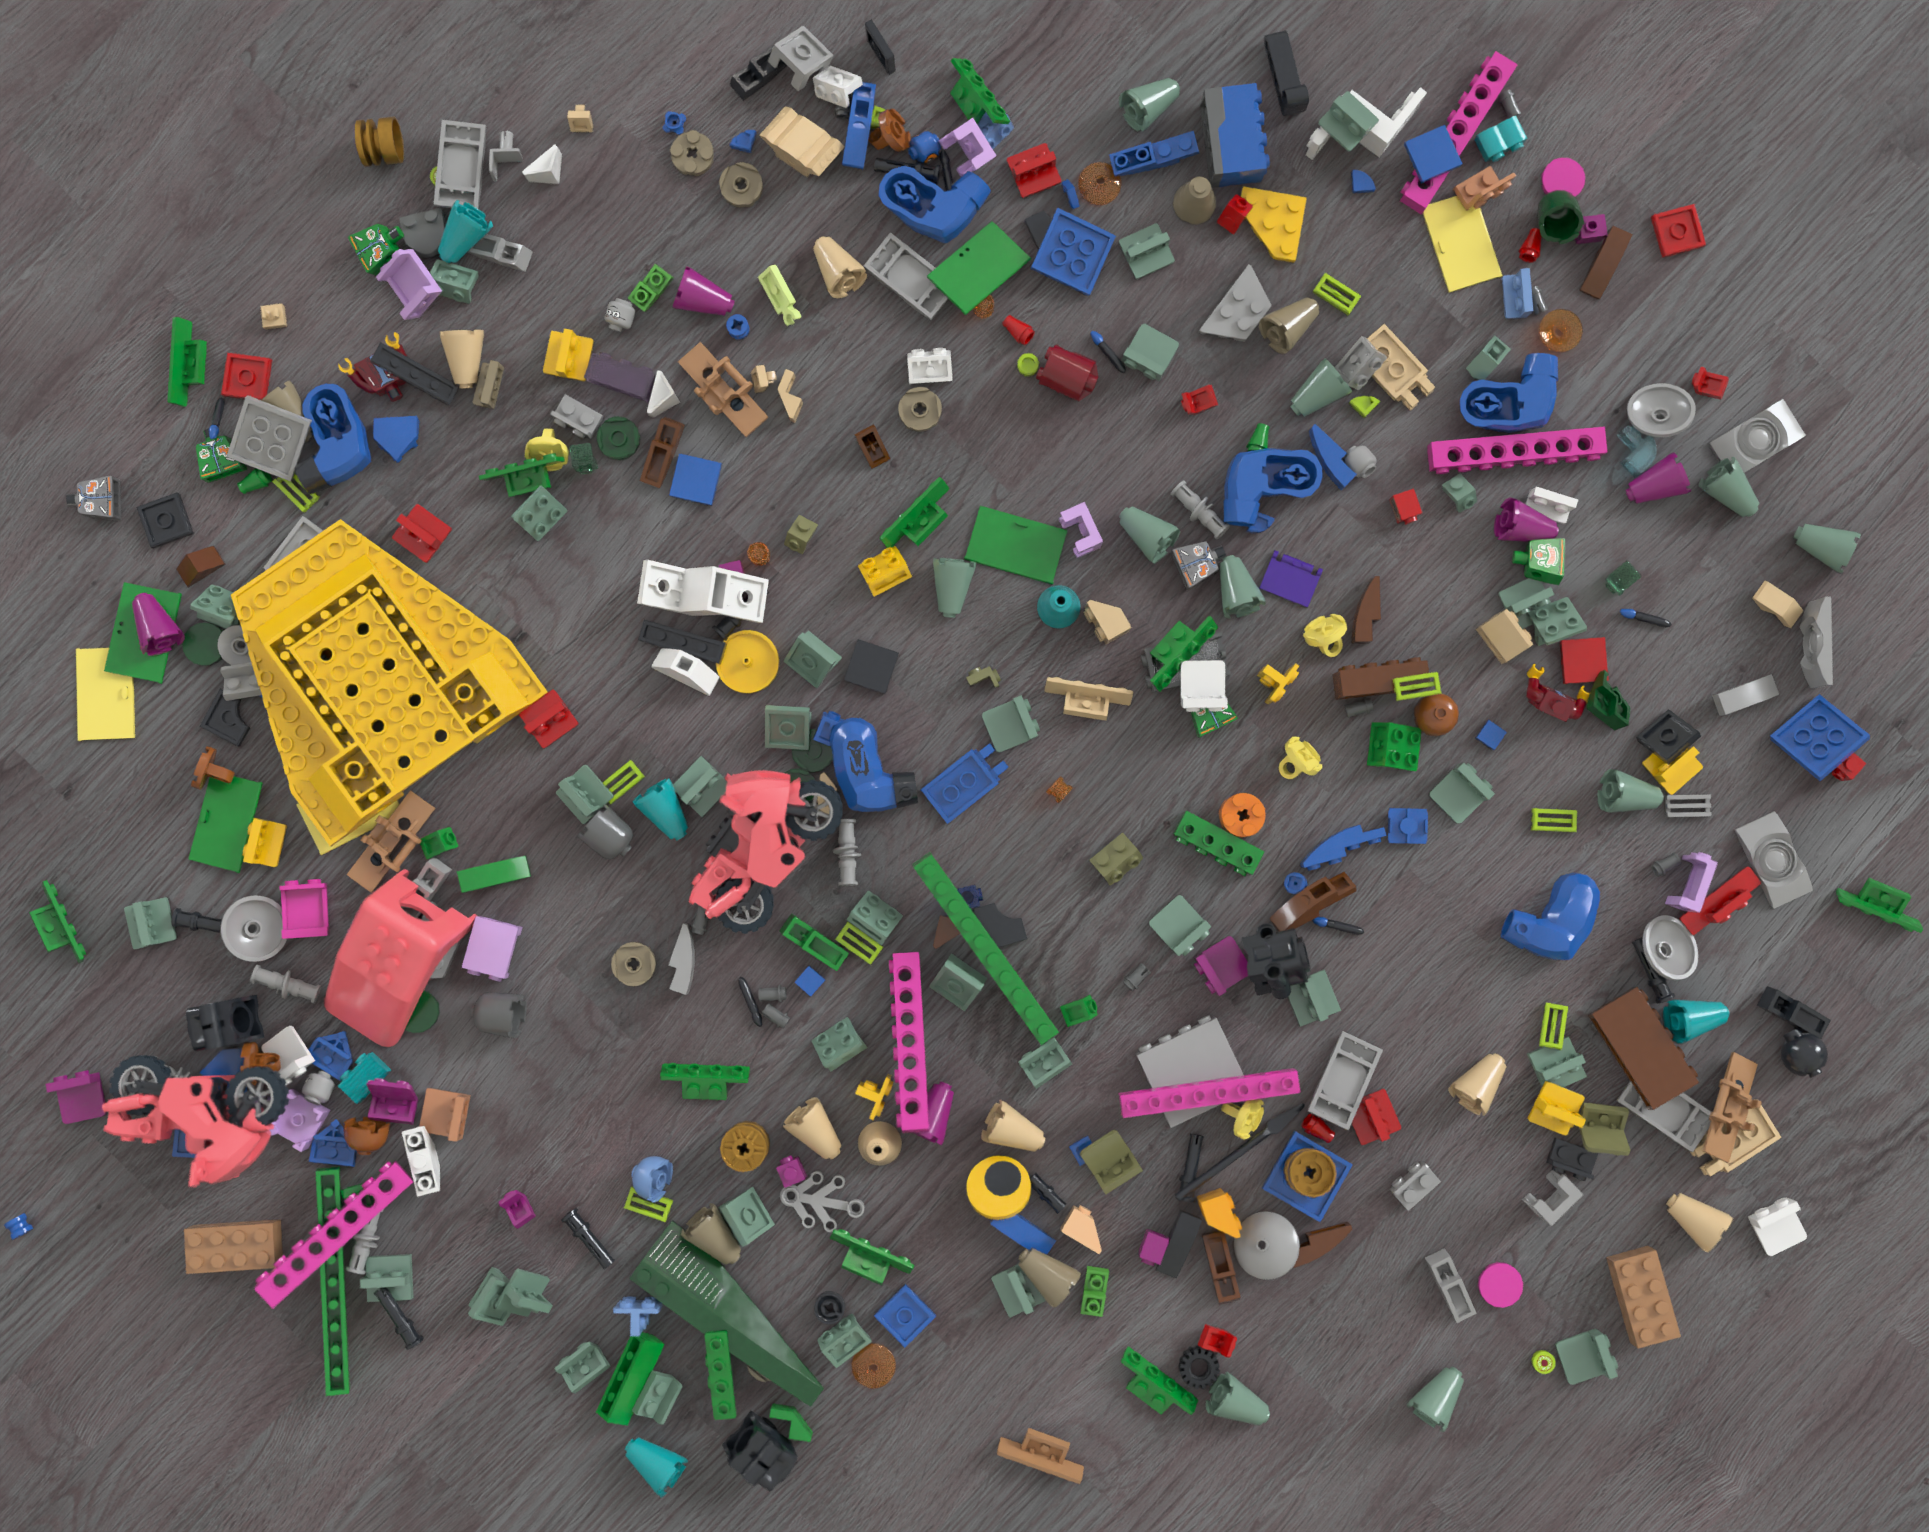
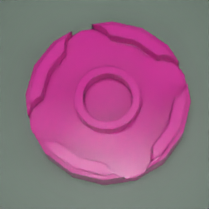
M1562 157L1553 160L1545 167L1541 174V186L1545 194L1555 190H1566L1576 197L1585 185L1583 168L1571 158Z
M1495 1262L1485 1267L1480 1274L1478 1289L1480 1295L1487 1303L1495 1307L1505 1308L1519 1300L1523 1292V1281L1521 1275L1514 1267L1507 1263Z

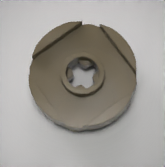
M695 130L678 136L670 148L673 164L682 174L699 176L707 172L713 164L714 149L712 143L705 135ZM696 149L697 157L693 158L691 156L688 158V151Z
M744 162L735 163L736 165L730 168L727 167L721 174L719 185L722 196L733 206L751 207L760 198L763 191L761 175L751 164ZM744 180L747 187L739 190L736 183Z
M916 387L908 390L899 402L898 411L901 421L908 429L923 432L930 430L938 424L942 413V406L939 397L929 389ZM918 404H922L924 408L926 407V411L922 415L914 412Z
M626 943L612 957V972L619 981L627 986L642 985L652 978L656 970L655 955L650 947L642 943ZM632 958H636V961L640 963L636 970L628 966V962H631Z

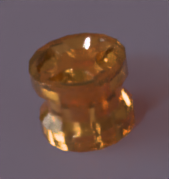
M991 295L973 308L976 316L988 318L994 312V299Z
M755 542L749 546L747 551L750 561L755 565L762 566L770 560V551L764 543Z
M1060 776L1046 792L1049 795H1053L1055 801L1059 804L1073 787L1064 783V779Z

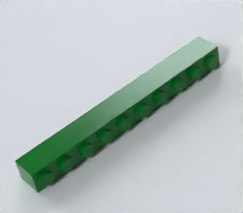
M928 852L913 863V868L1038 1042L1043 1045L1057 1035L1059 1031L933 855Z
M340 1166L317 1168L318 1224L321 1226L328 1221L326 1217L335 1208L338 1210L342 1208ZM331 1226L327 1229V1234L330 1237H336L340 1234V1230L336 1226ZM319 1243L320 1252L322 1250V1245ZM343 1245L320 1266L326 1396L349 1394L350 1392Z

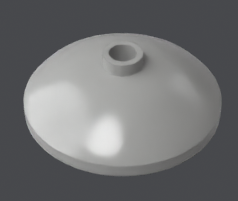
M1659 383L1645 386L1632 395L1627 407V416L1633 427L1641 433L1653 437H1669L1683 432L1691 425L1695 417L1696 407L1693 398L1684 389L1671 384Z
M264 896L241 898L234 902L223 915L220 926L222 941L227 950L241 960L257 962L269 959L276 955L287 941V939H282L281 930H283L282 907L270 898ZM251 924L255 926L253 933L248 931V927Z
M1667 915L1656 917L1646 925L1643 933V949L1653 969L1669 980H1682L1689 977L1695 971L1698 963V948L1694 936L1691 935L1685 925L1677 918Z
M1259 1212L1247 1217L1241 1223L1242 1230H1239L1241 1237L1234 1238V1252L1240 1266L1248 1274L1259 1279L1270 1280L1285 1275L1293 1268L1298 1259L1300 1243L1295 1228L1285 1217L1273 1212ZM1261 1241L1266 1243V1247L1263 1250L1260 1248Z

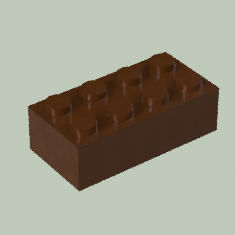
M1420 657L1409 658L1400 664L1399 660H1391L1382 663L1381 666H1377V662L1366 663L1358 669H1355V665L1342 666V668L1338 669V672L1333 674L1335 699L1342 700L1396 693L1392 679L1429 673L1428 660L1421 661ZM1430 678L1401 682L1399 684L1402 687L1430 682ZM1428 687L1419 688V689H1413V690H1407V691H1401V693H1402V692H1410V691H1419V690L1426 689V688H1428Z

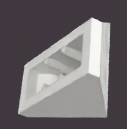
M553 145L524 169L522 173L529 182L559 184L562 158L560 150L556 145Z
M658 370L647 409L648 415L653 418L680 403L664 374Z

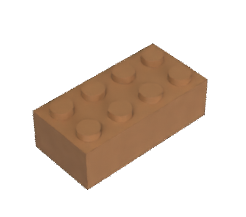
M281 1219L199 1224L184 1229L186 1274L275 1268L273 1264L283 1256Z
M1645 1246L1606 1257L1630 1343L1639 1349L1681 1337L1657 1251L1650 1246Z

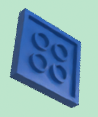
M1057 208L1030 269L1089 296L1116 235Z
M1820 694L1770 735L1772 742L1819 781L1870 739V735Z
M1294 1131L1263 1184L1262 1189L1321 1222L1353 1164ZM1303 1148L1314 1149L1324 1152L1332 1159L1337 1175L1335 1184L1329 1192L1322 1196L1309 1197L1299 1194L1289 1187L1283 1170L1285 1161L1296 1150ZM1306 1167V1171L1303 1174L1310 1177L1312 1169Z

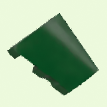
M1606 670L1600 671L1592 686L1586 709L1615 731L1629 726L1631 708L1627 701L1622 698L1617 686H1610L1607 681L1609 674Z

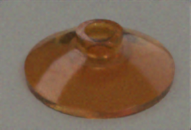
M1092 163L1080 174L1078 182L1079 191L1089 203L1105 205L1112 202L1118 196L1121 189V177L1114 175L1112 165L1108 163ZM1102 178L1104 183L1098 184L1096 180Z
M1556 309L1544 316L1539 326L1541 341L1547 348L1555 352H1566L1578 345L1583 334L1582 323L1578 316L1566 309ZM1556 329L1562 331V336H1558L1555 333Z
M868 1344L853 1357V1375L865 1387L880 1388L889 1383L894 1376L896 1369L895 1358L892 1352L881 1344ZM871 1364L877 1365L878 1369L876 1371H871L869 1369V1366Z

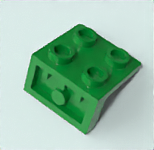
M1372 722L1367 766L1417 771L1422 732L1420 728L1395 723Z

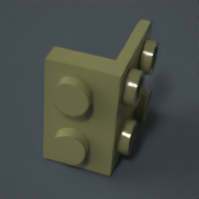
M1583 1102L1580 1115L1586 1121L1583 1128L1579 1127L1585 1149L1593 1153L1629 1155L1630 1148L1624 1133L1629 1115L1628 1108Z
M1112 1130L1080 1151V1156L1094 1174L1105 1194H1108L1143 1171L1117 1130Z

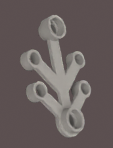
M819 1170L812 1172L811 1176L798 1186L793 1184L787 1188L783 1187L780 1193L782 1203L786 1206L794 1207L802 1219V1224L805 1228L813 1227L816 1219L812 1214L807 1213L801 1202L812 1206L823 1222V1227L827 1232H833L837 1227V1222L835 1219L830 1218L824 1207L845 1210L853 1218H858L864 1213L865 1206L860 1199H852L848 1202L825 1197L835 1189H840L844 1186L845 1178L839 1174L835 1175L830 1183L812 1195L803 1192L814 1184L822 1183L824 1175ZM819 1174L821 1176V1180L815 1181L813 1179V1175ZM836 1178H841L843 1183L841 1185H836L834 1180ZM790 1191L794 1192L795 1198H788L787 1193ZM858 1204L860 1206V1210L854 1211L852 1209V1205ZM810 1217L813 1220V1223L811 1225H807L805 1223V1218ZM829 1221L833 1222L834 1228H827L826 1223Z

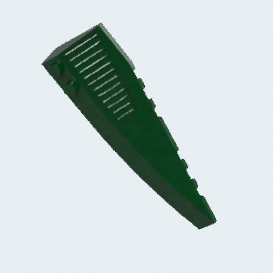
M672 1221L629 1279L703 1334L706 1332L727 1331L729 1352L811 1407L824 1387L807 1366L800 1361L793 1349L791 1350L779 1332L772 1327L770 1321L751 1298L744 1293L737 1281L726 1271L724 1265L685 1240L681 1236V1231L684 1228Z

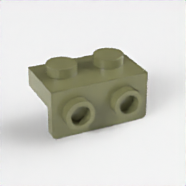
M1121 833L1089 861L1111 886L1113 883L1119 882L1130 869L1137 867L1143 856L1125 834Z

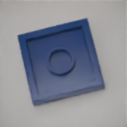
M1445 125L1404 143L1421 183L1462 165V161Z
M679 454L669 496L712 506L722 463Z
M905 1283L874 1314V1317L905 1348L936 1317V1314Z

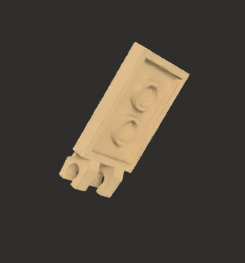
M1385 324L1367 338L1379 352L1387 357L1372 377L1394 401L1397 400L1399 402L1401 400L1411 411L1419 402L1411 393L1416 386L1426 397L1434 391L1435 386L1428 380L1426 375L1428 370Z
M1762 1105L1759 1109H1749L1746 1122L1755 1124L1754 1130H1738L1729 1163L1711 1156L1713 1160L1700 1167L1704 1175L1712 1176L1718 1171L1728 1173L1782 1138ZM1725 1123L1721 1128V1132L1723 1134H1725L1727 1131V1125ZM1708 1130L1693 1153L1690 1152L1692 1156L1700 1157L1705 1154L1702 1150Z

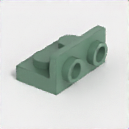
M437 259L430 274L442 290L438 296L470 304L472 300L471 291L479 277L478 271Z
M853 1314L841 1319L837 1325L824 1332L817 1340L821 1352L836 1368L872 1342L870 1336L858 1324Z
M652 1370L632 1411L636 1415L653 1418L658 1424L663 1425L682 1389V1384L670 1374Z

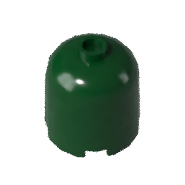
M1555 190L1546 194L1538 204L1537 217L1541 236L1546 241L1565 244L1579 236L1584 219L1578 200L1572 193L1566 190Z

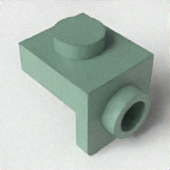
M1460 473L1442 484L1444 492L1456 503V509L1459 513L1471 508L1477 502L1475 488Z

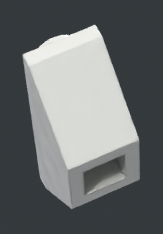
M661 648L651 668L710 696L720 678L700 659L676 649Z
M425 1126L402 1131L417 1197L440 1191V1164L435 1144Z

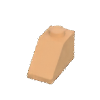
M1073 1205L1060 1227L1061 1232L1100 1254L1102 1250L1094 1219L1090 1215L1091 1211L1082 1205L1079 1208Z

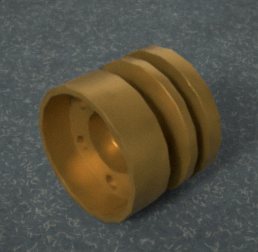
M396 117L379 118L378 127H376L373 119H368L366 122L364 120L356 121L355 143L359 158L364 167L372 166V163L375 166L381 165L382 156L387 165L403 163V138Z
M744 1121L737 1123L727 1131L721 1141L720 1151L722 1159L727 1166L735 1171L747 1172L754 1170L761 1165L769 1153V1135L756 1122ZM743 1143H747V1148L750 1149L746 1150L745 1153L741 1152L742 1148L739 1146Z
M1309 1148L1298 1149L1290 1154L1285 1161L1283 1170L1289 1187L1297 1193L1309 1197H1318L1329 1192L1335 1184L1337 1175L1335 1164L1328 1155L1322 1151ZM1306 1167L1312 1169L1310 1177L1303 1174L1306 1171Z

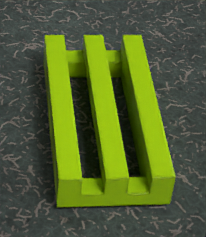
M1327 273L1323 275L1313 290L1314 294L1348 316L1361 295ZM1327 281L1334 287L1338 288L1339 290L1353 298V302L1345 296L1341 295L1336 290L1326 285L1324 282ZM1320 288L1324 289L1325 291H1327L1328 293H1330L1331 295H1333L1334 297H1336V298L1339 299L1340 301H1342V302H1344L1345 304H1347V305L1349 306V308H1348L1347 306H1345L1344 304H1342L1341 302H1339L1338 300H1336V299H1334L1333 297H1331L1330 295H1328L1327 293H1325L1324 291H1322Z
M294 473L293 478L302 486L296 473ZM278 477L272 481L304 513L320 498L315 493L311 495L313 498L309 500L291 481ZM281 482L287 483L307 504L304 506Z
M1438 672L1392 679L1395 686L1396 701L1441 694ZM1434 678L1433 682L1402 687L1399 684L1401 682ZM1435 686L1436 689L1401 695V691Z
M632 760L628 761L603 782L607 786L628 768L631 767L633 769L609 789L613 793L633 775H638L614 795L609 801L610 804H613L645 778Z
M1533 808L1531 811L1533 813L1531 817V830L1577 832V810ZM1538 813L1572 815V819L1539 818ZM1538 822L1571 823V827L1538 826Z
M847 922L835 939L870 965L883 948V946L850 922ZM848 928L877 948L876 951L847 932ZM843 935H845L853 942L858 944L860 947L865 949L867 952H869L872 955L871 958L867 957L862 952L857 950L855 947L850 945L848 942L843 940Z
M1545 1003L1539 1047L1562 1050L1568 1006ZM1552 1008L1553 1014L1549 1041L1545 1042L1549 1011ZM1558 1010H1562L1558 1042L1554 1044Z
M633 1186L631 1187L624 1206L625 1209L663 1222L667 1221L673 1203L672 1199L662 1197L659 1202L667 1204L665 1207L633 1196L634 1193H637ZM631 1201H634L646 1205L648 1207L663 1211L664 1214L661 1215L634 1206L630 1203Z

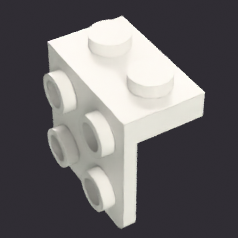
M1222 660L1184 661L1181 663V706L1186 708V711L1196 712L1200 711V708H1208V711H1222V707H1227L1225 663Z
M293 1026L286 1027L261 1047L263 1053H276L280 1056L281 1069L278 1072L281 1074L280 1077L285 1079L287 1083L285 1086L292 1083L291 1079L293 1077L297 1078L307 1071L306 1067L315 1062Z
M1781 1198L1775 1201V1204L1760 1208L1754 1214L1748 1216L1767 1255L1773 1256L1807 1238V1234L1796 1214L1797 1211L1801 1210L1797 1201Z

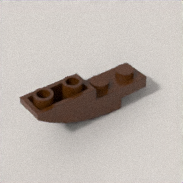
M1345 872L1329 880L1325 876L1287 901L1271 916L1270 921L1278 931L1296 929L1319 917L1320 910L1355 893L1356 885Z

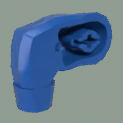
M907 166L889 171L879 186V197L882 203L913 231L942 243H948L970 224L976 212L980 210L991 193L989 186L979 176L970 171L962 175L951 186V190L944 192L939 186L925 179L914 168Z
M1545 353L1526 355L1521 373V383H1499L1488 380L1472 382L1462 393L1460 399L1461 414L1468 423L1476 427L1498 432L1512 433L1544 427L1553 412L1557 396L1558 358L1555 355Z
M1275 448L1238 453L1233 457L1228 467L1225 480V500L1223 501L1224 523L1234 526H1255L1260 507L1258 502L1261 497L1284 495L1303 498L1311 496L1319 488L1322 480V466L1317 456L1308 450Z
M1569 873L1560 876L1553 885L1549 902L1544 908L1541 918H1536L1534 914L1512 909L1503 924L1501 938L1520 949L1524 948L1540 957L1564 961L1572 959L1591 933L1600 902V891L1595 881L1589 876L1579 873Z

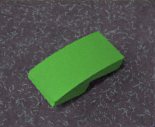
M654 264L645 279L639 281L628 299L646 312L661 296L674 277L657 264Z
M1087 1266L1081 1314L1103 1316L1109 1269Z

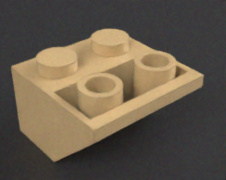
M1093 600L1086 603L1083 613L1089 623H1094L1096 627L1094 632L1100 642L1104 641L1107 645L1128 633L1132 628L1121 608Z
M1508 609L1497 613L1476 629L1501 664L1508 662L1533 645L1529 632L1526 629L1522 630L1517 623L1519 622L1517 616L1512 611L1509 612Z

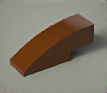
M1612 226L1607 231L1608 235L1604 238L1599 251H1597L1579 290L1598 300L1609 284L1633 235L1615 226Z
M667 417L661 418L655 439L651 442L641 474V482L661 488L674 458L685 424Z
M1375 576L1370 580L1359 600L1354 615L1351 644H1369L1373 641L1372 622L1381 620L1380 576Z
M1343 1222L1306 1232L1307 1241L1300 1243L1298 1259L1293 1267L1307 1264L1332 1250L1352 1230L1351 1224Z
M1221 1231L1202 1236L1218 1304L1221 1305L1240 1300L1241 1296L1224 1232Z

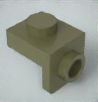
M798 515L787 532L784 545L793 551L803 554L808 542L817 530L818 524Z
M990 666L982 670L980 667L968 672L970 676L966 677L970 687L990 678L996 689L999 687L998 682L1001 681L996 669L991 670Z

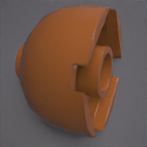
M1445 694L1425 696L1418 701L1414 709L1416 726L1429 736L1446 735L1453 730L1458 722V706L1452 698Z
M356 1117L350 1118L344 1122V1139L351 1149L358 1151V1154L370 1155L372 1151L383 1147L387 1141L390 1124H386L384 1121L369 1120L368 1117H363V1121H356Z

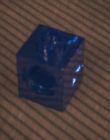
M975 884L957 888L960 894L965 891L973 894V901L968 904L970 908L980 906L979 901H983L981 888L976 889Z

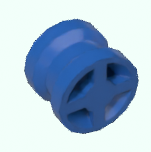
M732 315L726 324L730 336L736 340L744 339L749 334L748 322L742 315Z
M25 1213L4 1224L5 1228L10 1230L12 1240L34 1229L32 1225L27 1223Z

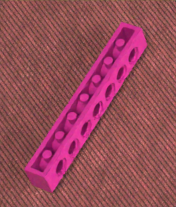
M1495 51L1492 58L1486 57L1480 67L1483 69V72L1480 76L1478 74L1474 76L1469 84L1472 87L1469 94L1467 92L1463 93L1458 101V104L1461 105L1458 111L1453 109L1446 120L1449 122L1446 129L1459 156L1517 67L1516 63ZM1487 75L1493 76L1495 82L1489 81ZM1475 93L1482 94L1484 99H1478ZM1464 111L1471 112L1473 117L1465 116ZM1452 129H1458L1461 135H1455ZM1414 170L1412 175L1415 178L1412 183L1406 182L1401 190V193L1404 195L1400 202L1422 215L1449 172L1424 182L1427 189H1421L1418 186L1420 179Z
M1605 427L1431 442L1427 446L1429 472L1436 471V474L1449 473V470L1458 469V472L1471 471V468L1479 467V470L1484 471L1493 469V466L1500 465L1501 469L1514 467V464H1522L1523 467L1536 465V462H1544V465L1556 464L1557 460L1573 463L1578 462L1579 458H1587V461L1600 460L1601 456L1607 453ZM1578 441H1582L1585 444V450L1579 449ZM1556 443H1561L1564 446V452H1559L1556 449ZM1535 445H1539L1542 447V454H1538L1535 452ZM1513 447H1518L1521 450V456H1516L1513 453ZM1491 449H1497L1500 457H1493ZM1471 450L1478 454V460H1473L1470 457L1469 452ZM1449 452H1452L1456 455V462H1452L1448 459Z
M919 952L894 953L893 960H889V973H894V982H890V994L895 995V1003L891 1004L892 1017H896V1025H892L893 1039L897 1038V1047H893L894 1061H898V1069H894L895 1083H899L900 1091L896 1092V1105L901 1107V1114H897V1128L902 1127V1133L928 1132L929 1116ZM908 972L911 974V978L908 981H901L899 979L900 974ZM908 993L912 995V1000L909 1003L901 1002L900 998L903 994ZM904 1016H912L914 1018L913 1022L910 1025H904L901 1022ZM906 1037H912L915 1040L914 1045L911 1047H905L902 1042ZM907 1059L915 1060L916 1065L913 1069H906L904 1067V1062ZM909 1081H914L917 1083V1088L909 1092L905 1089V1084ZM908 1104H917L919 1107L918 1111L915 1114L907 1113L906 1107Z
M1291 1068L1121 1092L1118 1094L1121 1114L1123 1118L1296 1094L1300 1093L1297 1070Z
M396 1160L392 1164L389 1161L379 1169L380 1174L375 1179L370 1177L361 1185L364 1189L357 1195L353 1192L344 1200L345 1206L340 1210L335 1208L326 1217L328 1219L326 1223L322 1226L317 1224L309 1232L311 1236L307 1240H299L291 1248L293 1252L288 1257L281 1256L273 1264L275 1268L270 1273L265 1271L255 1280L257 1284L254 1289L272 1308L413 1183V1178ZM384 1179H388L392 1182V1187L389 1190H382L379 1187V1183ZM365 1195H372L375 1202L371 1206H366L362 1203V1198ZM352 1210L357 1213L358 1217L354 1221H347L344 1214ZM331 1226H336L339 1228L340 1234L336 1237H330L327 1234V1229ZM313 1242H319L322 1245V1250L314 1253L309 1249V1245ZM301 1258L304 1260L305 1265L299 1269L294 1268L292 1260ZM277 1274H283L286 1276L287 1281L284 1284H277L274 1281V1277Z

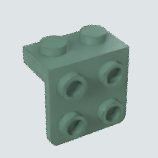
M1142 324L1129 348L1127 347L1124 352L1122 361L1129 368L1143 372L1147 378L1160 381L1178 349L1179 343L1156 329Z
M1022 695L982 714L995 750L999 753L1038 737L1037 732L1040 731L1036 719L1031 720L1029 711H1032L1028 699L1023 700Z
M1469 763L1457 764L1429 792L1430 798L1457 824L1462 823L1483 801L1489 800L1495 794L1491 790L1493 788L1491 784L1485 779L1481 780L1476 775V769Z
M1181 895L1176 896L1149 921L1152 929L1177 956L1181 954L1183 956L1187 955L1194 948L1192 944L1198 939L1200 942L1210 934L1208 930L1211 928V925L1206 920H1203Z
M1596 1328L1556 1342L1555 1347L1567 1381L1571 1385L1600 1375H1605L1608 1379L1618 1377L1616 1369H1618L1617 1361L1613 1355H1610L1608 1349L1611 1347L1610 1341L1606 1334L1603 1335Z

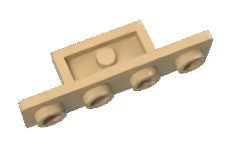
M1048 677L1045 685V692L1066 695L1063 714L1105 721L1107 720L1109 702L1130 705L1133 691L1125 688L1106 687L1102 684L1094 685L1082 681H1069L1058 677Z

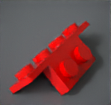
M1747 866L1705 897L1700 912H1686L1679 917V920L1691 935H1695L1709 923L1722 924L1730 919V914L1734 910H1741L1748 905L1747 900L1753 897L1750 892L1758 887L1761 881L1752 869Z

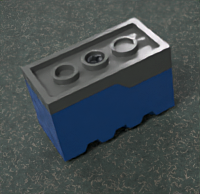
M1256 83L1204 89L1200 110L1209 182L1212 188L1259 183L1264 175H1266L1267 168L1270 166L1269 155L1264 153V147L1267 146L1266 133L1261 131V125H1264V113L1259 111L1262 95L1260 90L1257 91Z

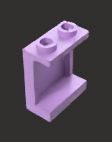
M399 249L392 254V259L381 267V272L376 276L378 281L386 280L405 306L400 312L404 320L419 318L442 292L413 249Z
M1691 852L1690 855H1683L1682 860L1693 864L1682 896H1668L1665 904L1685 912H1700L1718 862L1712 861V856L1698 852V854Z
M476 916L462 968L468 969L467 973L480 976L481 973L488 974V978L495 981L508 978V969L517 936L521 935L523 927L483 916Z

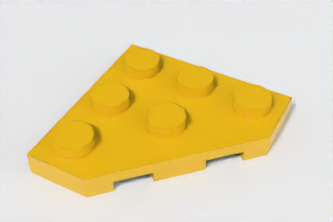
M1243 186L1241 197L1253 205L1252 210L1245 218L1256 236L1264 243L1273 259L1295 263L1307 198Z

